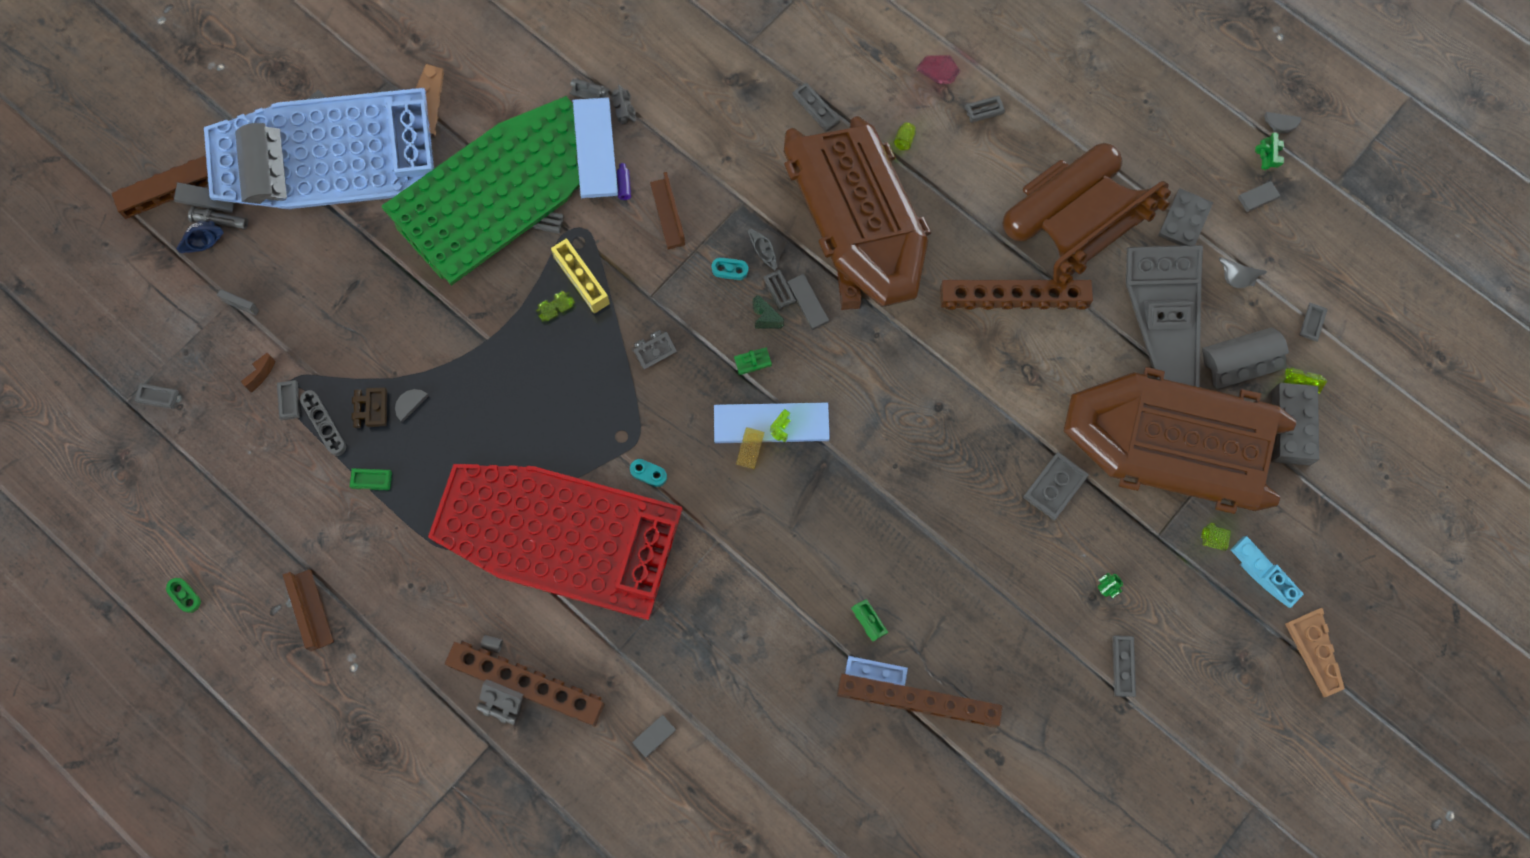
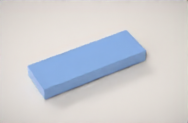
M848 656L845 674L905 686L908 668Z

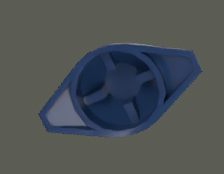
M198 221L186 229L176 250L179 253L206 250L212 247L224 232L220 227L215 226L214 221Z

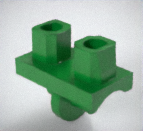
M1272 133L1270 137L1264 138L1255 147V153L1260 154V158H1262V169L1264 170L1270 167L1278 168L1284 164V158L1278 155V152L1284 148V141L1278 139L1277 133Z
M767 347L755 351L750 350L748 353L734 356L739 375L772 366Z

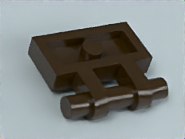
M385 387L366 388V396H362V390H354V397H352L354 413L351 416L353 427L361 428V421L365 420L367 427L386 426L387 389ZM362 404H366V412H361Z

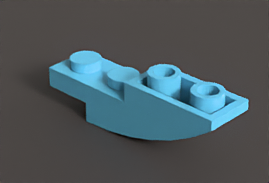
M1243 536L1230 549L1242 562L1240 564L1241 567L1265 590L1287 607L1291 608L1303 595V592L1278 565H1273L1247 536Z

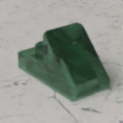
M759 295L753 298V310L760 316L755 321V328L781 329L784 327V319Z

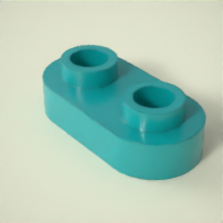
M717 258L712 262V272L716 277L742 280L748 275V265L742 260ZM723 267L724 270L719 271L718 268ZM737 270H742L743 272H742V273H737L736 271H737Z
M642 459L634 460L630 465L631 475L637 480L654 487H661L667 481L666 471L662 467ZM642 466L643 469L641 471H637L636 467ZM655 473L660 474V477L657 479L653 476Z

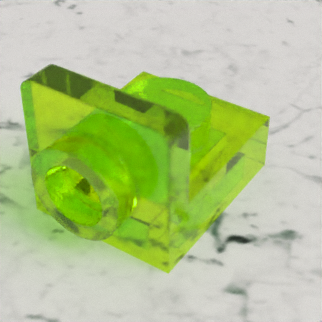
M785 408L770 426L772 437L786 442L788 439V434L783 430L791 422L789 420L791 413Z
M1210 523L1202 530V545L1226 551L1229 546L1231 531L1215 527V523Z

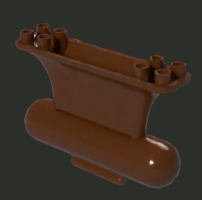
M1100 143L1071 164H1067L1064 160H1059L1025 185L1023 192L1027 196L1005 213L1002 221L1003 229L1009 238L1019 242L1029 240L1044 230L1055 242L1060 258L1054 264L1053 279L1058 284L1068 285L1073 279L1071 275L1075 272L1079 275L1086 270V263L1143 220L1152 221L1156 216L1155 211L1158 209L1163 212L1169 207L1170 203L1166 200L1171 195L1168 183L1161 181L1146 190H1133L1118 184L1111 178L1117 175L1122 167L1121 153L1111 144Z

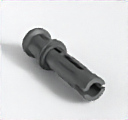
M191 206L189 209L188 219L190 222L214 221L215 224L244 230L248 226L247 218L214 213L212 209L203 210L198 209L196 206Z

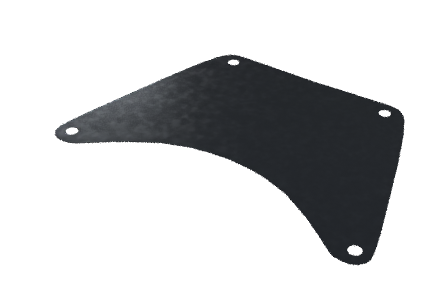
M580 227L572 228L562 234L555 245L567 239L608 295L610 304L595 314L555 260L553 253H551L538 281L520 309L498 332L481 345L455 360L425 372L396 378L352 379L306 374L290 380H296L298 388L304 391H314L321 399L346 444L345 452L336 457L350 471L352 468L392 471L390 490L370 491L412 530L437 548L448 550L429 539L428 535L453 464L535 466L579 478L629 451L639 440L641 423L628 358L602 261L592 233L587 229ZM577 237H582L585 240L584 247L580 249L575 248L573 240ZM385 387L387 389V425L367 427L365 420L361 421V428H354L353 421L351 420L352 413H354V404H352L354 390H362V396H366V388ZM413 389L428 393L429 396L402 423L396 416L395 411L396 401L400 395ZM309 396L307 402H309L312 405V407L316 406L312 401V397ZM299 400L300 418L298 419L324 445ZM362 404L361 412H366V404ZM317 411L314 414V419H321L324 415L323 411ZM331 426L323 429V435H330L332 433ZM620 430L626 431L628 434V439L624 443H619L615 439V434ZM332 439L331 441L334 444V449L338 450V446L340 444H338L334 439Z

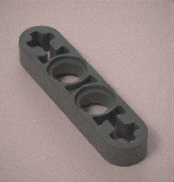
M312 390L303 392L300 396L301 404L327 450L334 456L342 455L346 450V444L321 399ZM309 396L312 397V401L316 406L312 407V405L309 402H307ZM317 411H323L324 415L321 419H314V414ZM331 426L332 433L330 435H323V429ZM332 439H334L338 444H340L338 446V450L334 449V444L331 441Z

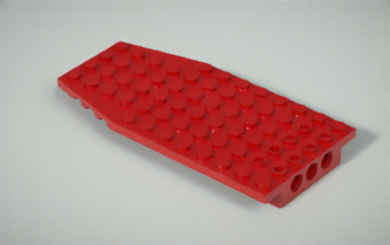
M453 464L428 538L496 578L649 621L683 507L535 466Z

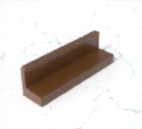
M664 172V179L652 181L650 186L667 249L685 246V237L668 174Z
M306 570L296 575L291 572L283 574L305 649L312 652L334 643L312 571Z

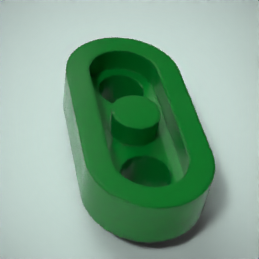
M173 578L167 583V594L182 611L193 613L199 609L201 605L200 597L185 580ZM181 586V590L177 592V587ZM193 600V605L189 606L188 603Z

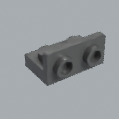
M657 330L650 334L651 338L646 341L641 339L634 343L635 347L631 348V350L635 353L643 369L677 352L666 331L661 332Z

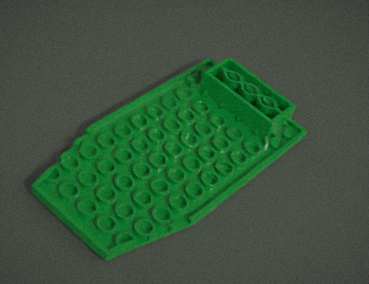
M565 96L497 124L381 206L383 211L392 219L400 234L441 279L445 278L452 286L571 198L572 193L580 187L573 103Z

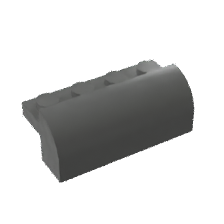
M251 123L241 126L235 131L242 202L260 204L266 199L285 201L287 194L280 129L266 127L265 123Z
M1272 327L1202 348L1204 365L1211 369L1213 387L1216 389L1287 368L1285 354H1288L1289 350L1286 340L1278 330Z

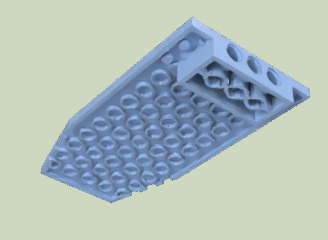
M425 88L278 102L271 104V107L260 108L253 113L242 114L235 119L224 120L204 127L209 197L212 200L295 209L393 198L434 169ZM251 123H265L266 127L280 129L287 194L285 201L266 199L260 204L242 202L235 131L241 126Z

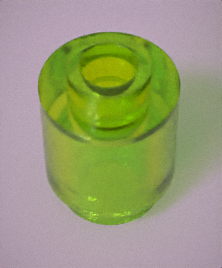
M903 123L899 127L894 140V145L899 150L905 151L911 148L916 135L915 126L911 123Z

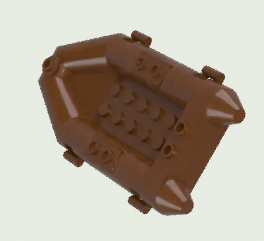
M859 116L850 120V128L811 136H805L795 128L788 129L785 132L784 154L787 162L784 165L790 179L797 181L817 229L820 232L822 238L818 242L825 257H831L834 266L881 307L916 299L929 241L927 236L931 234L925 218L917 217L891 162L896 157L889 143H882L875 127Z
M1145 367L1143 374L1133 372L1071 395L1063 431L1110 477L1120 479L1118 487L1138 491L1140 484L1214 501L1216 502L1215 510L1232 514L1236 513L1237 507L1259 511L1278 506L1280 495L1266 484L1276 434L1293 431L1296 426V419L1278 405L1260 402L1261 393L1241 389L1239 396L1166 380L1164 379L1165 371ZM1147 375L1159 377V379H1150L1147 378ZM1244 397H1245V398H1249V399H1253V400H1256V401H1255V402L1245 401V400H1244ZM1124 478L1135 479V482L1124 480ZM1221 501L1231 502V505L1223 504Z

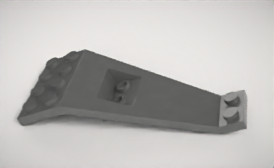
M1203 246L1127 247L1126 287L1152 367L1165 371L1164 379L1199 387ZM1162 312L1163 317L1158 318V314ZM1181 312V317L1177 318V313Z

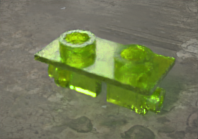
M561 291L554 295L555 299L548 302L545 300L537 305L539 309L535 311L538 312L540 310L542 313L539 315L542 322L558 315L555 310L556 307H558L560 312L573 307L572 304L575 303L573 298L567 297V294L570 292L564 293V291Z
M1291 367L1286 368L1285 375L1287 376L1283 383L1318 386V393L1320 394L1328 380L1322 377L1321 374L1318 375L1310 372L1304 374L1303 370Z

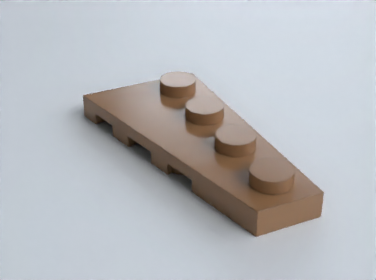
M426 64L416 89L425 88L430 136L435 137L444 71L442 68Z
M1322 607L1285 625L1325 698L1345 688L1338 663H1336L1333 652L1335 651L1333 644L1330 643L1329 629L1324 621Z

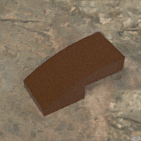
M267 352L252 363L256 370L244 378L241 383L252 393L267 378L276 361Z

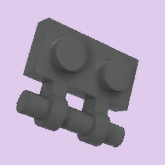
M486 679L482 686L480 700L487 703L479 702L477 710L483 712L485 716L489 717L491 715L500 719L502 723L506 724L508 722L514 725L517 717L510 714H517L519 712L524 694ZM494 706L502 708L503 711L494 708Z

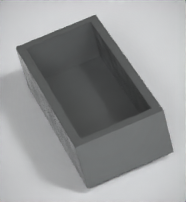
M1279 383L1272 389V404L1280 406L1296 419V426L1293 431L1276 434L1272 451V462L1311 466L1319 460L1318 386Z

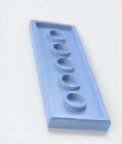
M609 98L573 100L581 198L618 196Z
M828 403L714 405V443L829 441Z

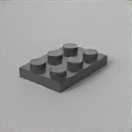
M1179 188L1158 236L1180 246L1195 245L1214 202Z
M1057 452L1023 498L1055 521L1089 474Z

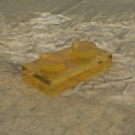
M746 427L736 461L737 465L755 469L765 432Z

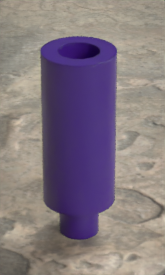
M620 163L619 169L616 170L618 199L628 200L631 198L629 169L626 168V164Z

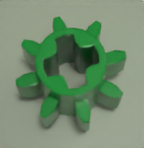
M1108 572L1099 579L1101 583L1098 585V588L1105 597L1110 595L1114 598L1123 592L1121 589L1123 582L1118 575H1110Z

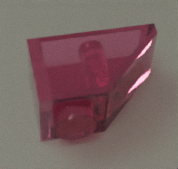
M950 55L926 56L917 67L919 72L938 84H951L960 73L959 68Z

